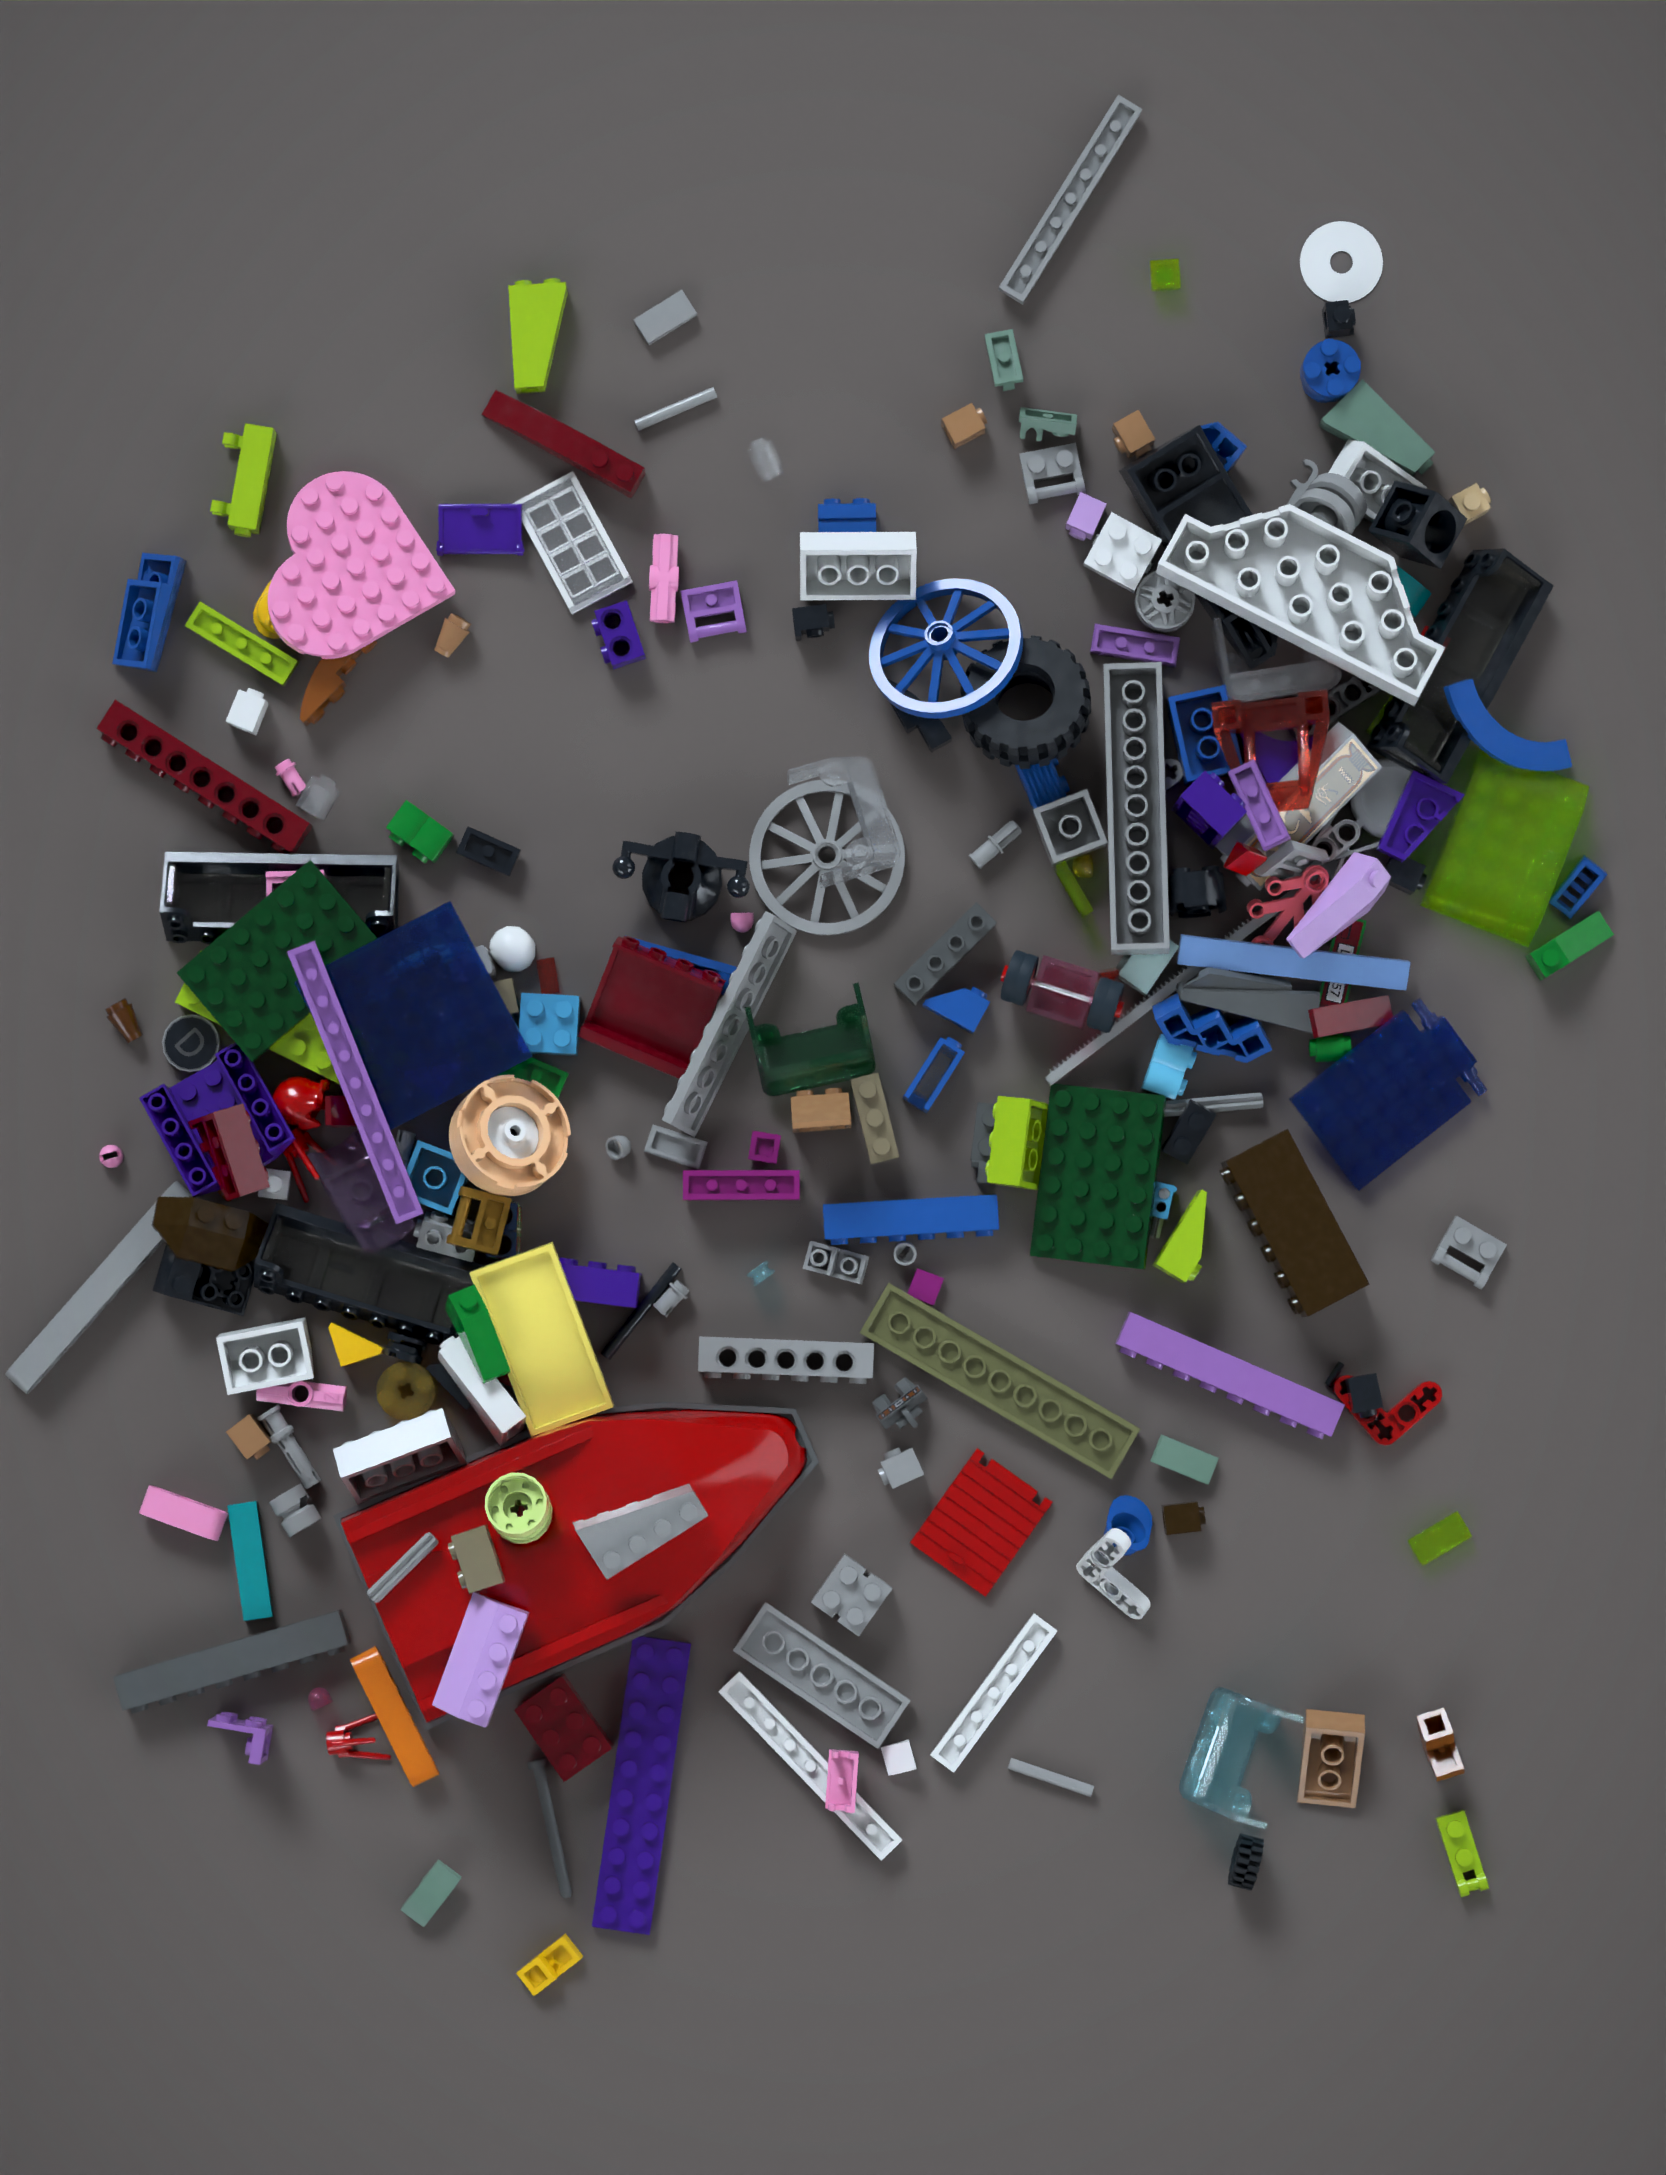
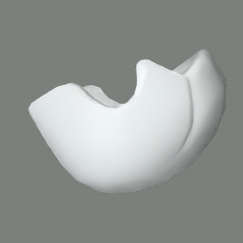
M506 926L496 931L490 940L489 948L492 958L506 971L520 972L529 967L535 958V942L520 927Z

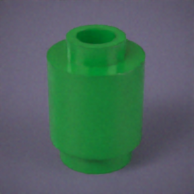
M1341 1033L1309 1039V1056H1314L1315 1062H1343L1344 1059H1350L1351 1037Z

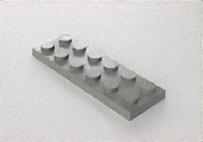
M766 1601L733 1649L735 1653L877 1749L911 1701L905 1695Z

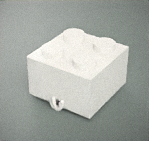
M1111 512L1100 534L1096 535L1092 543L1093 547L1083 566L1134 593L1145 573L1148 574L1153 565L1151 561L1162 543V539Z

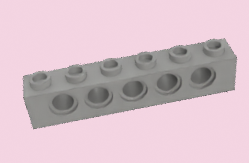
M699 1336L698 1371L704 1372L705 1378H721V1372L733 1373V1379H750V1374H762V1380H779L780 1375H791V1381L808 1382L809 1376H820V1382L838 1383V1377H849V1383L867 1384V1378H873L874 1343ZM726 1349H730L736 1354V1362L729 1367L722 1365L719 1359L721 1352ZM755 1350L761 1351L766 1359L764 1365L759 1368L751 1366L748 1360L750 1353ZM782 1352H790L794 1356V1365L789 1369H783L778 1364L777 1359ZM811 1353H819L824 1359L823 1366L818 1370H812L807 1366L806 1360ZM841 1354H847L853 1360L852 1367L847 1371H841L836 1367V1358Z

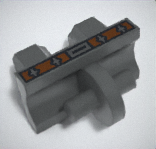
M905 1377L894 1386L900 1394V1398L891 1403L887 1396L883 1394L872 1402L877 1412L876 1417L885 1429H888L894 1423L900 1429L908 1423L914 1429L919 1426L915 1421V1418L923 1413L919 1405L928 1398L918 1384L915 1386Z

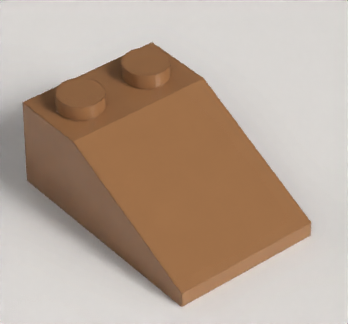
M842 1088L825 1089V1094L814 1095L813 1090L796 1091V1096L791 1097L793 1133L851 1129L849 1093H843Z
M1306 1709L1297 1802L1356 1808L1365 1738V1715Z

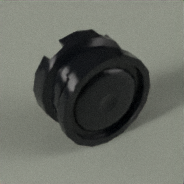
M388 1332L387 1339L389 1342L387 1346H384L382 1354L411 1363L422 1364V1350H426L428 1342L395 1332ZM404 1340L407 1342H411L412 1345L402 1343L401 1341Z

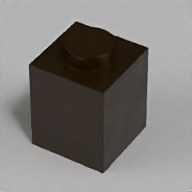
M1197 1501L1161 1505L1166 1535L1202 1531L1201 1525L1206 1524L1204 1507H1199Z

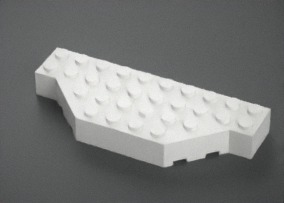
M1291 504L1278 507V509L1270 512L1257 513L1240 518L1239 521L1213 527L1185 514L1158 562L1156 573L1413 706L1416 705L1445 649L1444 646L1419 634L1416 623L1413 621L1404 587L1397 572L1394 557Z

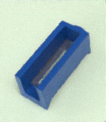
M940 1037L902 1099L927 1114L965 1054L961 1050L962 1044L951 1037H947L946 1040Z

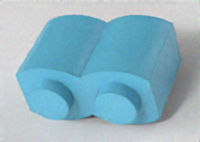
M1161 1033L1141 1089L1166 1096L1172 1100H1175L1177 1095L1182 1096L1188 1081L1183 1079L1186 1068L1192 1069L1197 1056V1052L1193 1051L1194 1047L1170 1044L1164 1034Z

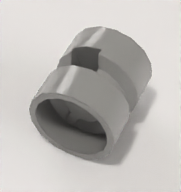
M302 1483L269 1502L275 1515L283 1518L281 1525L289 1538L322 1519L315 1505L308 1504L309 1495Z

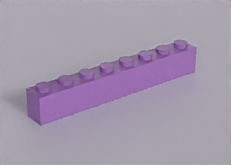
M1128 1312L1115 1342L1116 1345L1121 1346L1120 1353L1135 1358L1137 1354L1148 1358L1146 1364L1160 1370H1162L1164 1365L1174 1369L1172 1375L1180 1379L1189 1381L1190 1377L1201 1381L1199 1387L1213 1393L1218 1388L1228 1393L1227 1399L1241 1405L1246 1400L1255 1404L1253 1410L1269 1416L1270 1412L1276 1413L1281 1416L1280 1422L1296 1428L1297 1423L1308 1427L1306 1433L1319 1439H1323L1324 1435L1332 1437L1345 1406L1343 1403L1132 1312Z

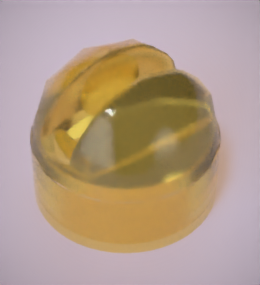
M1091 854L1081 855L1073 860L1072 871L1076 876L1080 878L1093 877L1094 867Z

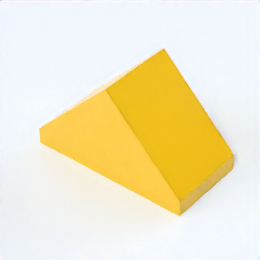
M334 1322L330 1323L328 1329L341 1367L382 1354L384 1347Z

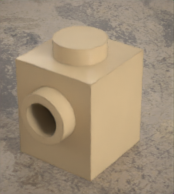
M1477 483L1453 495L1448 501L1468 518L1464 526L1485 515L1491 508L1489 505L1491 499L1485 488L1480 489Z

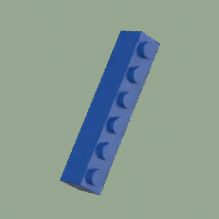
M997 1194L823 1204L825 1240H831V1245L848 1244V1239L860 1238V1243H877V1237L889 1236V1242L906 1241V1235H918V1240L935 1239V1234L947 1233V1238H964V1232L971 1231L976 1232V1237L993 1236V1230H999Z

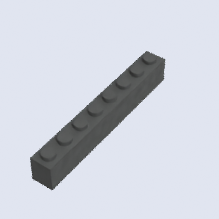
M342 1609L118 1674L113 1679L122 1711L131 1709L133 1714L149 1709L148 1703L159 1700V1704L164 1705L177 1701L176 1695L187 1692L188 1697L205 1693L204 1687L215 1684L216 1689L232 1685V1679L243 1676L244 1681L261 1676L260 1670L271 1668L273 1673L289 1668L288 1662L299 1659L300 1664L317 1660L316 1654L327 1651L328 1656L345 1652L344 1646L350 1644L351 1641Z

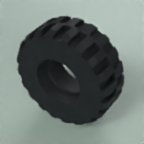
M1031 635V638H1023L1021 659L1013 677L993 699L975 710L962 714L965 730L969 732L970 740L974 746L982 748L983 755L991 760L995 757L998 758L1001 765L1011 767L1012 764L1019 765L1020 769H1030V765L1039 764L1040 767L1049 765L1050 760L1054 758L1060 760L1065 757L1069 747L1075 748L1081 741L1080 734L1086 732L1088 728L1089 714H1091L1089 681L1086 679V672L1082 664L1076 663L1075 655L1069 649L1061 650L1060 643L1054 640L1046 642L1042 640L1041 636ZM999 640L992 644L993 648L989 651L986 649L981 651V653L1003 662L1009 641L1003 642V640ZM976 662V664L971 663L965 673L974 691H976L989 681L997 671ZM1032 683L1047 689L1053 696V703L1038 718L1027 721L1015 720L1003 714L999 709L998 703L1000 698L1007 690L1016 685ZM961 686V687H960L961 697H964V696H966V693H965L963 687Z

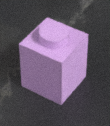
M1080 492L1066 523L1065 529L1070 531L1069 535L1082 541L1085 538L1091 540L1107 503Z

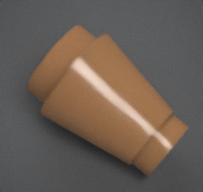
M451 613L448 618L444 619L434 650L449 658L470 633L468 629L471 623Z

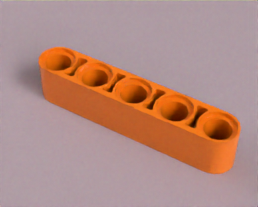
M377 1646L350 1658L353 1669L412 1787L439 1775L435 1762Z

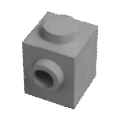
M898 1447L883 1454L885 1460L880 1461L882 1468L878 1469L884 1485L890 1484L892 1489L924 1475L912 1447L902 1452Z

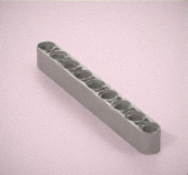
M175 1181L161 1197L193 1196L183 1185ZM156 1202L7 1370L5 1376L26 1395L39 1384L164 1242L158 1231L156 1232L152 1227Z

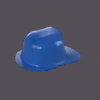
M1129 1495L1117 1497L1109 1508L1104 1535L1110 1529L1117 1528L1129 1536L1131 1546L1124 1556L1132 1555L1137 1551L1145 1549L1149 1543L1152 1528V1515L1149 1508L1136 1497Z

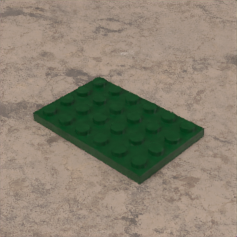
M309 860L181 968L177 974L247 1057L254 1062L311 1013L287 951L315 941L333 988L337 992L383 953L386 948L316 865Z
M1063 1084L1051 1085L1030 1256L1146 1269L1166 1096Z

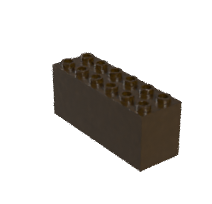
M1288 1129L1221 1163L1223 1169L1219 1170L1227 1186L1232 1184L1236 1192L1233 1199L1239 1210H1245L1250 1220L1246 1222L1254 1237H1260L1264 1245L1260 1247V1250L1267 1263L1273 1262L1277 1270L1274 1273V1277L1280 1288H1286L1291 1297L1287 1301L1295 1315L1300 1314L1301 1317H1309L1370 1285Z

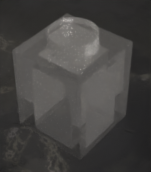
M323 774L320 778L312 775L296 806L324 822L341 793L335 788L337 782Z

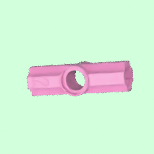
M654 534L653 562L650 565L649 591H651L650 622L675 623L676 592L679 589V566H677L678 535Z
M297 1381L256 1390V1401L344 1412L347 1399V1386L308 1381ZM300 1385L305 1386L309 1391V1396L304 1402L298 1401L295 1397V1390Z

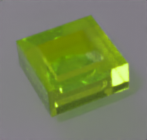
M1179 258L1150 260L1151 291L1179 290L1181 288Z

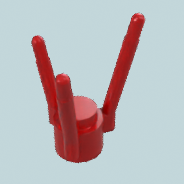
M299 1128L291 1131L295 1140L285 1149L283 1154L287 1158L303 1201L308 1203L309 1198L293 1156L301 1158L315 1180H319L320 1176L305 1154L310 1149L308 1144L333 1167L337 1166V1162L312 1139L308 1132L303 1134Z
M376 1713L345 1725H336L335 1731L327 1732L326 1744L329 1755L338 1754L339 1758L356 1757L390 1760L391 1755L351 1751L353 1750V1745L375 1743L376 1739L374 1737L353 1739L352 1733L346 1731L377 1720Z

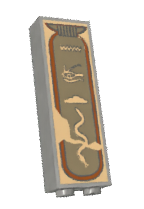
M1339 722L1270 790V794L1292 841L1307 844L1382 768L1354 733ZM1247 814L1216 845L1217 849L1223 854L1220 857L1223 863L1226 862L1237 841L1260 850L1267 857L1275 853L1280 846L1278 845L1264 851ZM1254 871L1248 876L1239 873L1235 874L1246 887L1252 884L1259 891L1264 887L1265 881L1271 877L1270 875L1266 877L1256 875Z

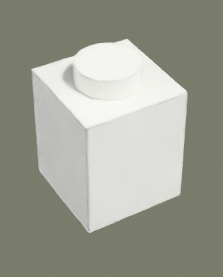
M248 688L247 692L238 690L226 722L230 726L256 736L269 705L263 699L264 694Z

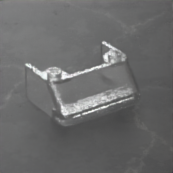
M1221 618L1214 619L1211 631L1218 672L1223 685H1225L1226 694L1231 701L1239 704L1331 690L1338 685L1342 676L1341 668L1306 650L1303 651L1304 663L1248 671V667L1237 653H1226Z
M863 756L830 757L788 770V785L818 776L826 785L831 787L847 784L864 838L852 841L847 846L845 852L847 867L821 874L819 881L821 888L888 869L897 864L901 850L876 770L871 760Z

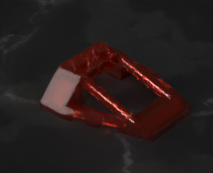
M1328 690L1298 692V697L1243 703L1238 699L1211 703L1214 733L1231 770L1241 766L1231 733L1244 734V761L1247 763L1253 759L1256 761L1255 733L1297 728L1299 780L1266 783L1279 812L1309 809L1330 723ZM1315 724L1311 758H1309L1308 726Z

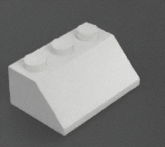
M306 1317L221 1333L216 1337L227 1395L314 1378L312 1348Z

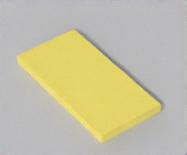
M553 1242L470 1271L469 1274L472 1282L475 1284L488 1309L510 1368L508 1377L520 1409L526 1415L525 1422L531 1437L614 1407Z

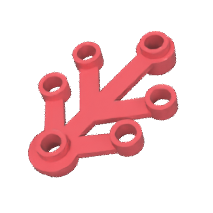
M1311 865L1304 869L1301 876L1282 880L1276 876L1269 877L1265 881L1264 886L1271 896H1278L1286 890L1298 888L1299 890L1291 897L1267 902L1253 899L1247 904V911L1255 919H1259L1265 914L1281 911L1266 932L1255 937L1251 942L1274 945L1273 941L1292 917L1295 928L1305 915L1303 903L1311 895L1313 905L1322 894V891L1328 886L1329 874L1327 870L1320 865ZM1318 875L1315 881H1310L1312 876ZM1273 883H1279L1276 889H1270ZM1255 906H1261L1259 911L1252 912Z

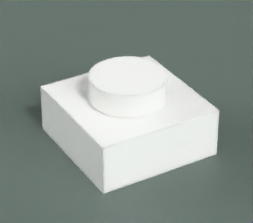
M267 1169L270 1187L258 1191V1197L288 1201L292 1172Z

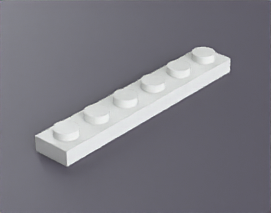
M1035 1613L1032 1614L930 1755L953 1773L956 1771L1057 1633L1054 1627Z

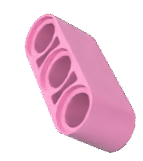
M152 1485L148 1486L139 1511L144 1516L214 1541L219 1540L228 1513Z

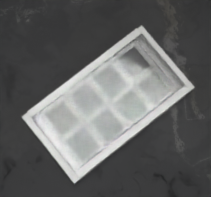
M573 471L512 503L522 504V523L572 615L633 583Z

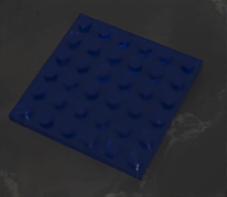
M451 900L325 965L390 1130L533 1056ZM296 980L294 983L310 1011L300 983Z

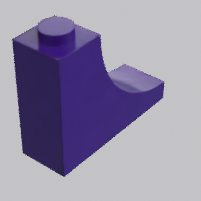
M1241 712L1232 716L1236 736L1250 761L1253 759L1256 761L1269 791L1322 739L1320 734L1299 741L1278 740L1255 729Z

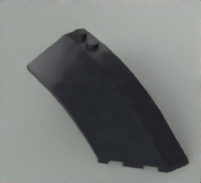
M1200 425L1195 426L1119 470L1157 537L1162 539V545L1165 550L1185 514L1210 527L1239 521L1240 518L1253 515ZM1195 594L1249 670L1275 655L1278 645L1276 643L1277 635Z

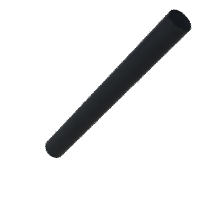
M672 1262L602 1350L601 1354L610 1360L653 1304L667 1289L669 1283L682 1270L674 1262Z

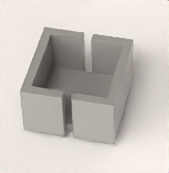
M844 1553L812 1598L811 1603L832 1618L835 1614H838L837 1622L859 1637L893 1588L872 1572L867 1577L864 1576L866 1568Z

